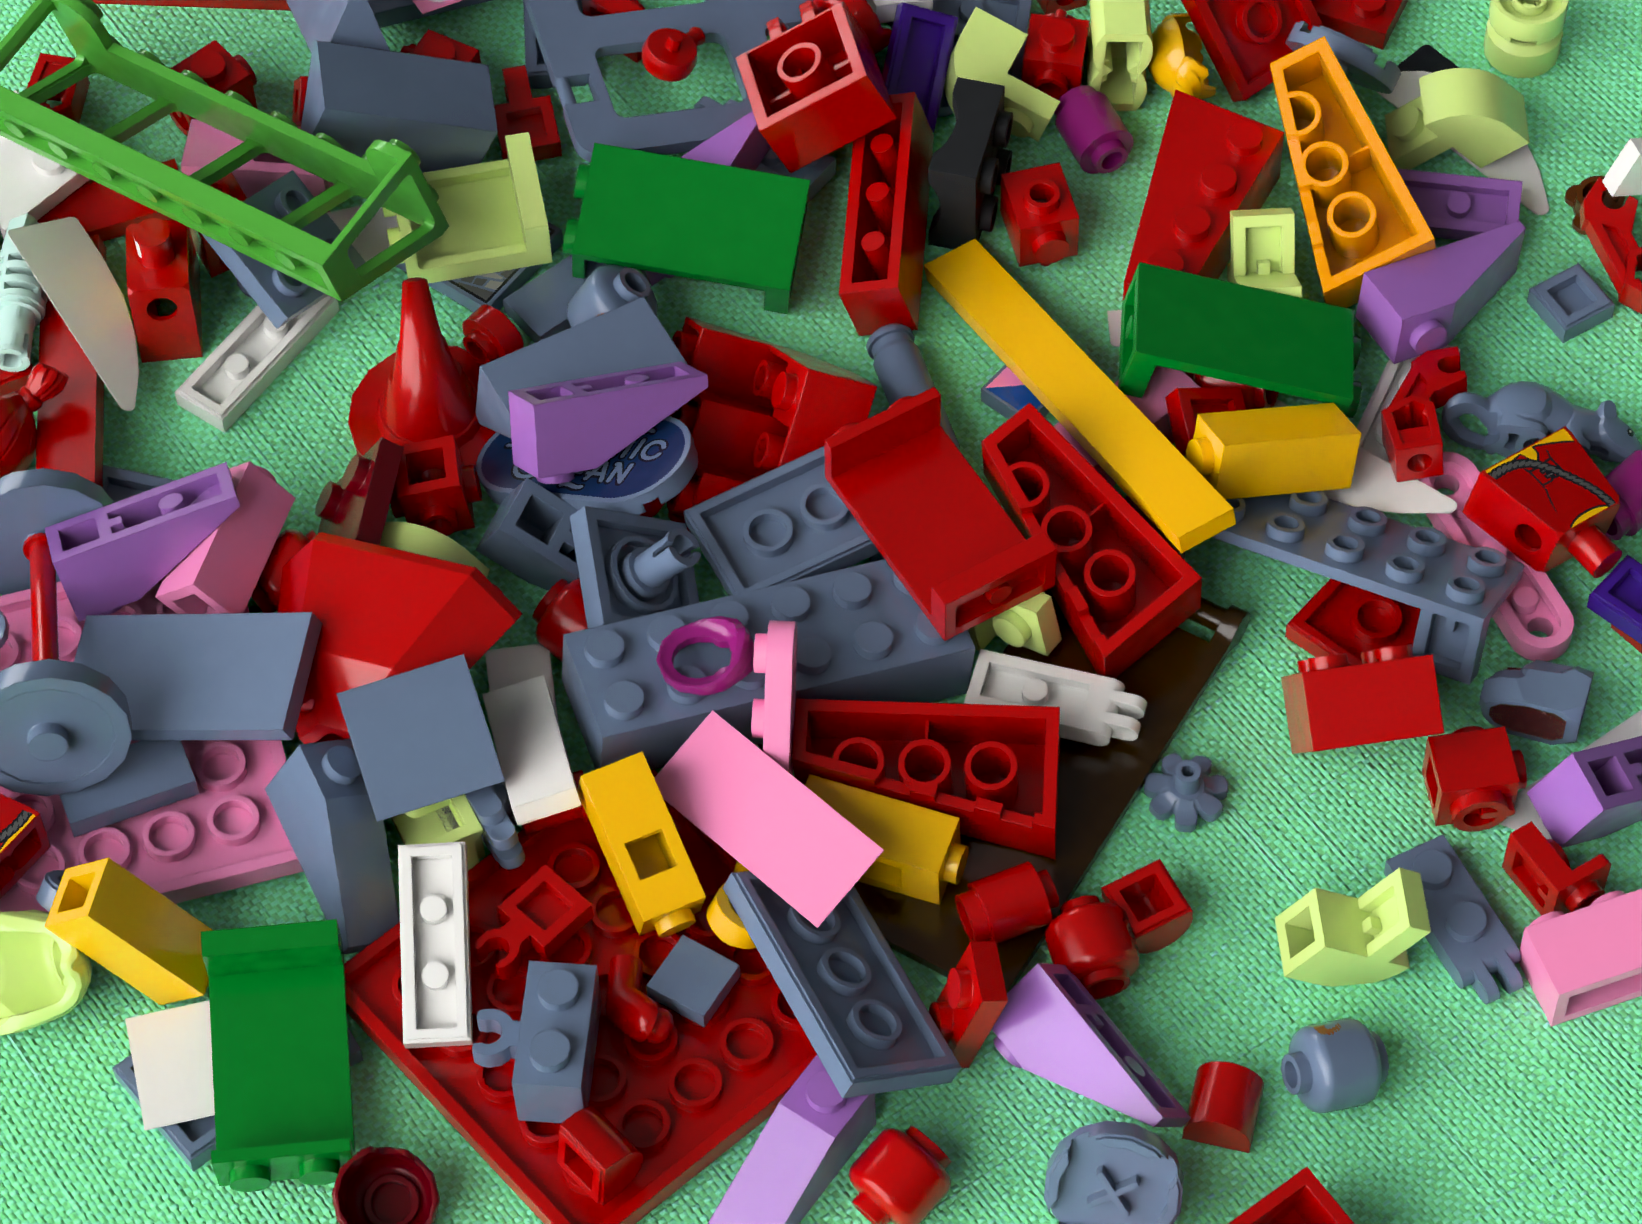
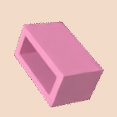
M1642 888L1626 894L1620 890L1606 893L1593 901L1590 906L1564 914L1562 911L1546 913L1524 928L1519 950L1521 955L1519 964L1551 1027L1642 996Z

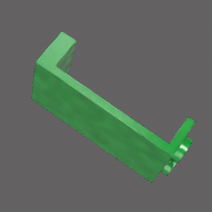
M594 143L590 164L580 163L578 167L574 199L583 201L579 219L568 218L564 234L563 253L572 255V274L576 278L585 279L588 261L618 265L765 291L764 310L788 314L808 207L810 180Z
M1139 262L1122 303L1118 388L1125 395L1142 398L1157 365L1321 401L1322 403H1335L1346 417L1353 418L1359 406L1362 390L1361 382L1354 381V370L1358 364L1361 352V338L1354 336L1353 309Z
M337 919L202 931V958L209 978L216 1150L211 1151V1164L219 1186L230 1185V1188L235 1191L254 1192L270 1187L271 1181L299 1179L301 1183L307 1185H326L336 1182L339 1169L356 1154L344 951Z

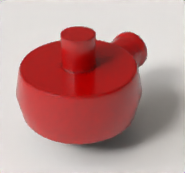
M692 27L686 33L672 28H661L653 31L642 47V63L645 69L654 77L668 82L681 81L687 78L696 66L697 47L704 44L705 34L699 27Z

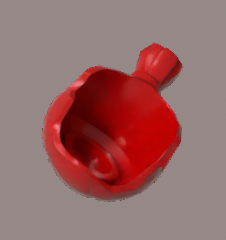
M39 362L32 368L26 386L0 396V478L12 472L28 470L36 458L37 429L33 412L43 406L42 402L52 399L62 392L69 379L67 374L55 367Z

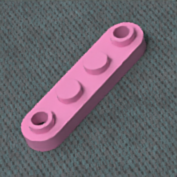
M1443 452L1444 475L1418 480L1435 490L1445 488L1453 491L1454 494L1446 496L1457 503V509L1449 514H1426L1433 527L1441 531L1448 539L1475 548L1489 547L1502 552L1508 559L1524 565L1522 578L1492 618L1512 649L1523 658L1531 661L1541 660L1547 662L1560 657L1566 652L1571 642L1574 628L1572 612L1546 573L1537 572L1466 517L1462 511L1480 472L1467 457L1454 452ZM1540 631L1548 637H1537L1530 632Z
M770 620L767 633L755 634L753 668L754 673H765V699H753L751 734L752 738H762L763 752L793 775L792 750L796 703L797 622Z

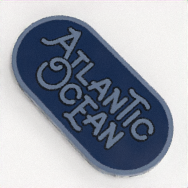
M668 416L597 469L574 472L575 478L569 482L559 484L538 482L536 477L513 464L511 438L497 432L482 448L477 458L476 469L481 485L485 488L492 501L498 505L522 481L529 478L577 510L588 506L640 515L646 512L643 504L649 503L656 498L663 504L679 494L691 480L699 461L698 452L694 446V439L687 426L680 420Z

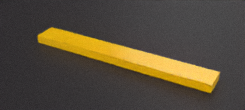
M976 238L924 264L927 281L1181 553L1236 524L1234 508Z

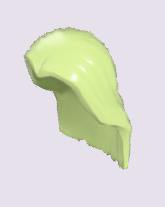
M34 909L0 912V1036L23 1032L70 1013L82 1001L91 982L92 966L90 958L44 927L49 912Z

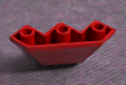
M686 317L682 331H676L672 341L687 362V365L708 375V388L669 415L687 426L694 439L699 462L694 475L685 488L674 498L667 501L668 518L671 521L685 523L684 510L823 447L824 440L833 436L838 429L846 424L860 423L868 419L877 386L856 373L805 353L698 319Z
M319 532L283 566L278 613L313 612L322 622L296 726V732L300 741L303 744L351 739L337 693L464 654L470 670L523 613L476 567Z

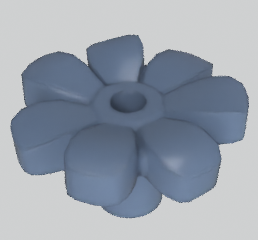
M1173 753L1162 759L1161 770L1163 774H1148L1145 779L1144 794L1152 798L1149 811L1156 819L1164 821L1174 814L1177 831L1193 832L1197 825V815L1207 822H1213L1222 814L1223 805L1220 800L1227 797V780L1221 775L1209 776L1212 766L1210 759L1203 756H1195L1192 760H1182L1181 756Z

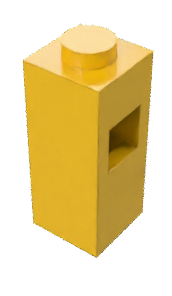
M1335 403L1201 413L1197 415L1194 437L1187 445L1186 459L1225 500L1351 488L1362 433Z
M643 751L581 775L577 789L579 798L638 935L641 936L656 930L659 937H666L693 925L696 922L694 914L701 911L706 896Z
M809 774L805 786L884 850L858 880L859 882L937 905L941 903L948 882L953 884L960 882L966 866L969 847L961 844L959 817Z
M109 857L65 869L46 920L45 928L159 1005L205 995L206 989L209 986V978L202 958L201 932L213 931L211 928Z

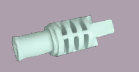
M28 213L9 221L0 251V369L8 372L24 371L30 366L33 332L35 327L45 317L46 302L48 300L45 291L7 234L10 229L39 223Z

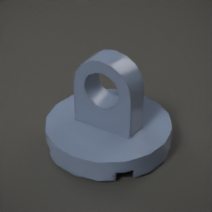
M1305 21L1294 24L1285 42L1290 49L1296 51L1325 36L1350 82L1380 93L1390 94L1393 92L1401 76L1400 69L1395 63L1387 61L1383 69L1374 64L1378 55L1373 53V49L1321 25L1320 27L1313 26L1310 31L1307 28L1309 24Z
M1103 1121L1082 1126L1059 1142L1047 1162L1044 1200L1049 1213L1051 1208L1053 1215L1059 1220V1224H1174L1181 1213L1184 1175L1176 1153L1157 1134L1134 1123Z

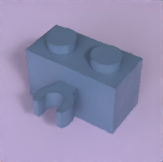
M529 961L520 1021L512 1020L507 1013L498 1009H483L477 1012L479 1031L486 1033L495 1032L501 1035V1037L491 1044L473 1043L474 1063L491 1068L501 1066L510 1059H515L512 1088L518 1120L562 1123L577 1111L589 1107L602 1008L597 965Z

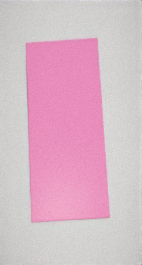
M713 710L654 777L665 801L817 928L884 851Z

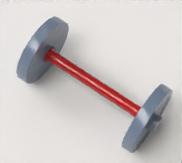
M47 468L12 472L0 478V594L6 595L27 589L31 590L32 661L17 663L0 671V786L13 792L40 796L79 792L105 780L125 760L132 740V721L126 695L110 677L82 663L59 660L56 582H60V579L52 563L45 533L46 527L114 503V501L101 486L76 473Z

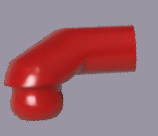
M625 954L612 957L610 960L605 1005L609 1022L635 1041L643 1042L647 1040L653 1044L664 1042L672 1032L674 1020L669 1010L658 1007L653 999L641 992L643 961L636 956Z

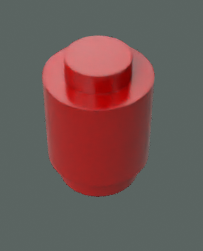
M1026 861L968 883V891L955 895V904L961 924L970 941H996L999 944L1049 925L1052 921L1051 909L1059 907V898L1053 880L1047 870L1043 869L1037 872L1033 865Z

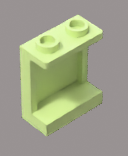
M529 132L505 136L507 159L423 173L427 183L439 195L437 203L449 227L442 236L401 262L405 263L408 279L421 277L427 279L429 284L553 263L549 226ZM382 207L384 218L396 216L398 227L387 229L389 246L421 226Z

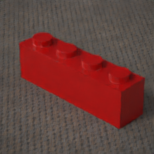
M915 92L889 95L897 118L853 141L839 296L859 336L871 335L880 327L894 323L908 326L912 331L918 330L930 191L928 169L933 155L934 134Z

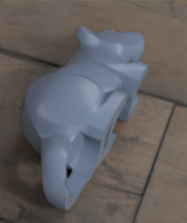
M1519 381L1510 383L1488 397L1470 392L1458 393L1448 399L1442 410V428L1451 440L1464 447L1485 450L1488 454L1498 453L1506 458L1564 426L1572 432L1588 455H1596L1604 461L1622 462L1634 451L1642 450V445L1632 428L1617 417L1616 405L1613 401L1601 402L1598 409L1594 411L1573 405L1562 395L1537 382ZM1463 414H1473L1487 428L1488 434L1484 436L1469 430L1462 424L1459 417Z

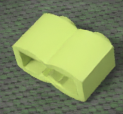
M1090 0L1091 23L1088 30L1085 55L1087 85L1092 86L1098 92L1104 93L1116 111H1136L1144 102L1147 94L1146 68L1153 55L1149 0Z

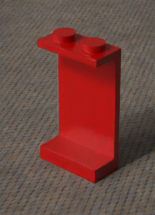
M932 387L916 396L902 397L891 404L887 410L860 423L846 424L838 429L833 436L825 439V478L939 635L946 641L1054 587L1057 548L1044 531L1025 539L940 426L941 394L935 387Z

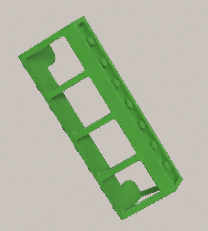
M35 0L0 42L1 72L52 12L76 51V57L73 62L18 94L0 85L1 136L341 302L442 236L449 227L437 203L439 195L427 183L419 167L421 163L419 156L404 142L398 139H391L389 142L380 139L374 140L365 154L359 157L344 150L335 139L325 133L318 132L314 136L299 129L291 119L280 112L272 111L269 115L254 108L247 99L235 91L228 90L224 94L209 87L201 77L192 71L183 70L179 73L166 67L161 60L149 51L140 49L136 53L123 47L106 30L100 20L103 17V13L92 0ZM94 73L102 74L155 99L154 102L102 133L96 132L40 105ZM176 111L189 115L244 141L190 176L121 144ZM263 153L276 156L335 184L281 219L210 186ZM352 196H360L367 199L332 244L301 230ZM381 207L421 225L355 269L348 256L349 247Z

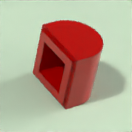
M1160 859L1101 887L1102 898L1105 902L1115 903L1126 911L1140 954L1152 953L1172 944L1188 930L1192 923L1193 910Z
M1214 1061L1202 1064L1197 1070L1187 1112L1191 1119L1184 1125L1182 1139L1250 1153L1264 1089L1262 1078L1249 1068L1235 1063Z
M596 1107L583 1108L560 1123L557 1163L597 1204L600 1203L604 1206L620 1194L638 1174L643 1163L642 1153Z

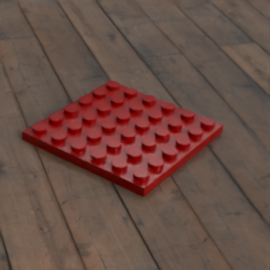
M655 769L651 770L653 776L655 777L658 774V772ZM665 801V804L706 896L701 911L694 914L696 922L690 927L670 936L659 937L656 930L641 936L638 935L591 823H584L582 818L533 832L529 836H525L523 830L517 833L518 841L525 854V861L515 869L502 868L490 854L468 870L473 1043L491 1044L501 1037V1035L495 1032L486 1033L479 1031L477 1012L480 1010L498 1009L507 1013L514 1021L521 1020L529 961L597 965L602 1008L589 1107H596L643 1155L642 1166L632 1182L604 1206L600 1203L597 1204L557 1163L560 1123L518 1120L512 1088L515 1059H510L501 1066L489 1068L474 1063L473 1045L405 1049L403 1045L400 922L344 963L348 1015L544 1224H636L769 1118L780 1100L817 1055L757 948L741 949L729 946L717 937L708 924L707 908L718 889L726 883L730 874L734 873L737 860L667 801ZM546 864L592 903L594 917L547 960L531 948L523 956L519 970L512 977L506 980H499L495 965L505 958L508 952L494 950L484 960L479 962L476 958L475 942L486 931L505 925L499 920L497 906ZM682 935L740 965V978L705 1028L656 1002L658 1007H663L671 1012L674 1025L667 1040L660 1044H653L647 1040L638 1042L631 1039L610 1023L606 1015L605 1005L610 960L616 955H632L643 961L641 992L647 995L646 985Z

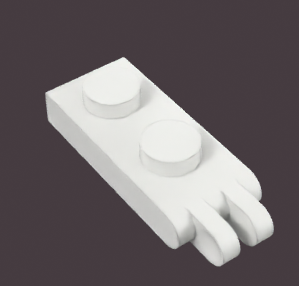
M980 649L964 700V704L1060 707V738L1096 746L1108 745L1111 737L1126 741L1136 740L1141 728V723L1137 719L1144 717L1147 707V701L1143 697L1124 692L1125 685L1115 678Z

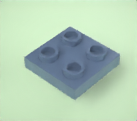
M292 170L243 202L281 219L313 199L314 196ZM327 213L301 229L330 244L341 232ZM202 234L236 277L240 290L256 302L276 329L328 296ZM351 244L348 256L356 269L364 264L365 261Z
M588 506L582 507L570 516L588 629L700 603L693 565L699 562L701 552L694 551L691 553L692 550L700 546L694 535L687 530L686 523Z

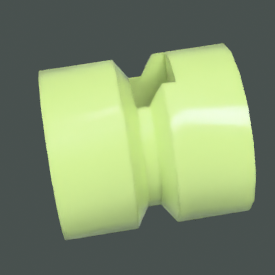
M1490 0L1489 19L1486 25L1483 45L1485 57L1491 66L1502 74L1515 78H1533L1549 71L1556 64L1560 54L1563 26L1566 21L1569 0Z

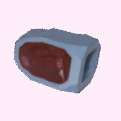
M1535 660L1522 668L1508 667L1484 680L1479 702L1482 714L1495 727L1505 726L1507 733L1550 745L1576 743L1594 672L1579 666L1572 667L1541 660Z

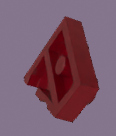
M381 437L363 456L356 454L349 462L343 477L337 483L328 482L319 496L315 508V515L321 518L318 533L324 532L380 545L404 447Z

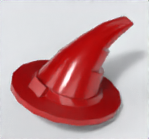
M409 278L402 282L400 340L398 341L396 352L370 369L353 393L348 419L349 429L357 454L361 456L381 437L398 445L454 435L464 465L475 464L476 466L477 458L482 448L496 433L480 425L475 413L479 369L482 364L473 359L467 350L458 346H448L445 337L441 334L428 281L425 278Z

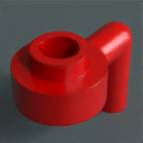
M481 305L462 324L465 335L463 338L464 347L471 357L482 365L524 348L523 339L515 325L501 311L490 305Z

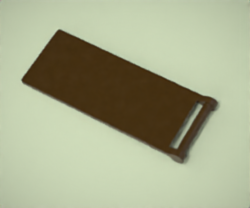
M1050 589L1044 591L1043 593L1050 595L1052 598L1062 640L1048 656L1023 646L1014 647L1009 644L1002 654L1097 674ZM1201 597V608L1188 619L1215 631L1210 642L1177 627L1115 678L1125 685L1124 692L1141 696L1147 701L1144 717L1137 719L1141 723V728L1136 740L1126 741L1111 737L1108 745L1096 746L1060 738L1056 860L960 834L961 844L969 847L966 866L958 884L948 882L940 905L858 881L854 887L890 948L948 978L949 971L957 966L970 943L957 912L955 895L968 891V883L1026 861H1029L1037 872L1046 869L1051 876L1059 898V907L1051 909L1052 920L1061 914V906L1071 899L1142 789L1146 777L1152 773L1228 653L1242 639L1250 621V613L1234 605L1226 609ZM1048 925L997 944L1007 993L1016 985L1043 943Z

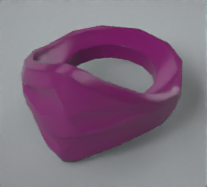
M722 616L704 618L674 629L662 640L656 662L665 682L677 691L701 696L712 695L729 689L752 673L754 669V641L750 631L738 619ZM694 643H713L719 648H729L731 653L729 666L719 669L712 676L703 678H689L681 675L674 668L673 663L675 656L681 649Z

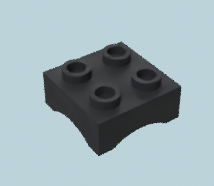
M957 77L952 96L956 125L947 142L933 153L928 169V183L935 190L940 201V207L933 216L928 232V245L955 249L975 238L979 242L982 230L988 232L993 230L998 210V196H993L996 184L1001 185V174L1010 173L1012 163V150L1003 149L1009 143L1013 124V112L1004 111L1005 86Z

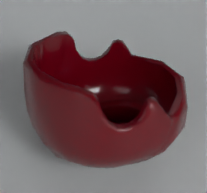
M369 1146L361 1149L339 1169L332 1191L336 1220L339 1224H434L440 1204L434 1173L416 1155L403 1148Z

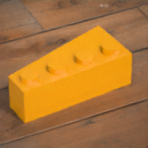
M1324 36L1271 62L1270 68L1324 303L1348 308L1358 303L1364 272L1435 249L1436 244L1430 228Z

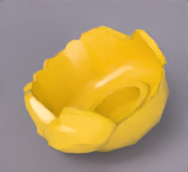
M1171 13L1157 25L1152 33L1153 55L1148 65V70L1155 82L1165 91L1170 92L1172 98L1174 97L1175 89L1201 100L1210 98L1215 95L1216 87L1209 85V79L1207 78L1209 76L1208 68L1202 64L1203 55L1200 52L1202 49L1201 38L1197 33L1186 27V24L1191 22L1188 13Z

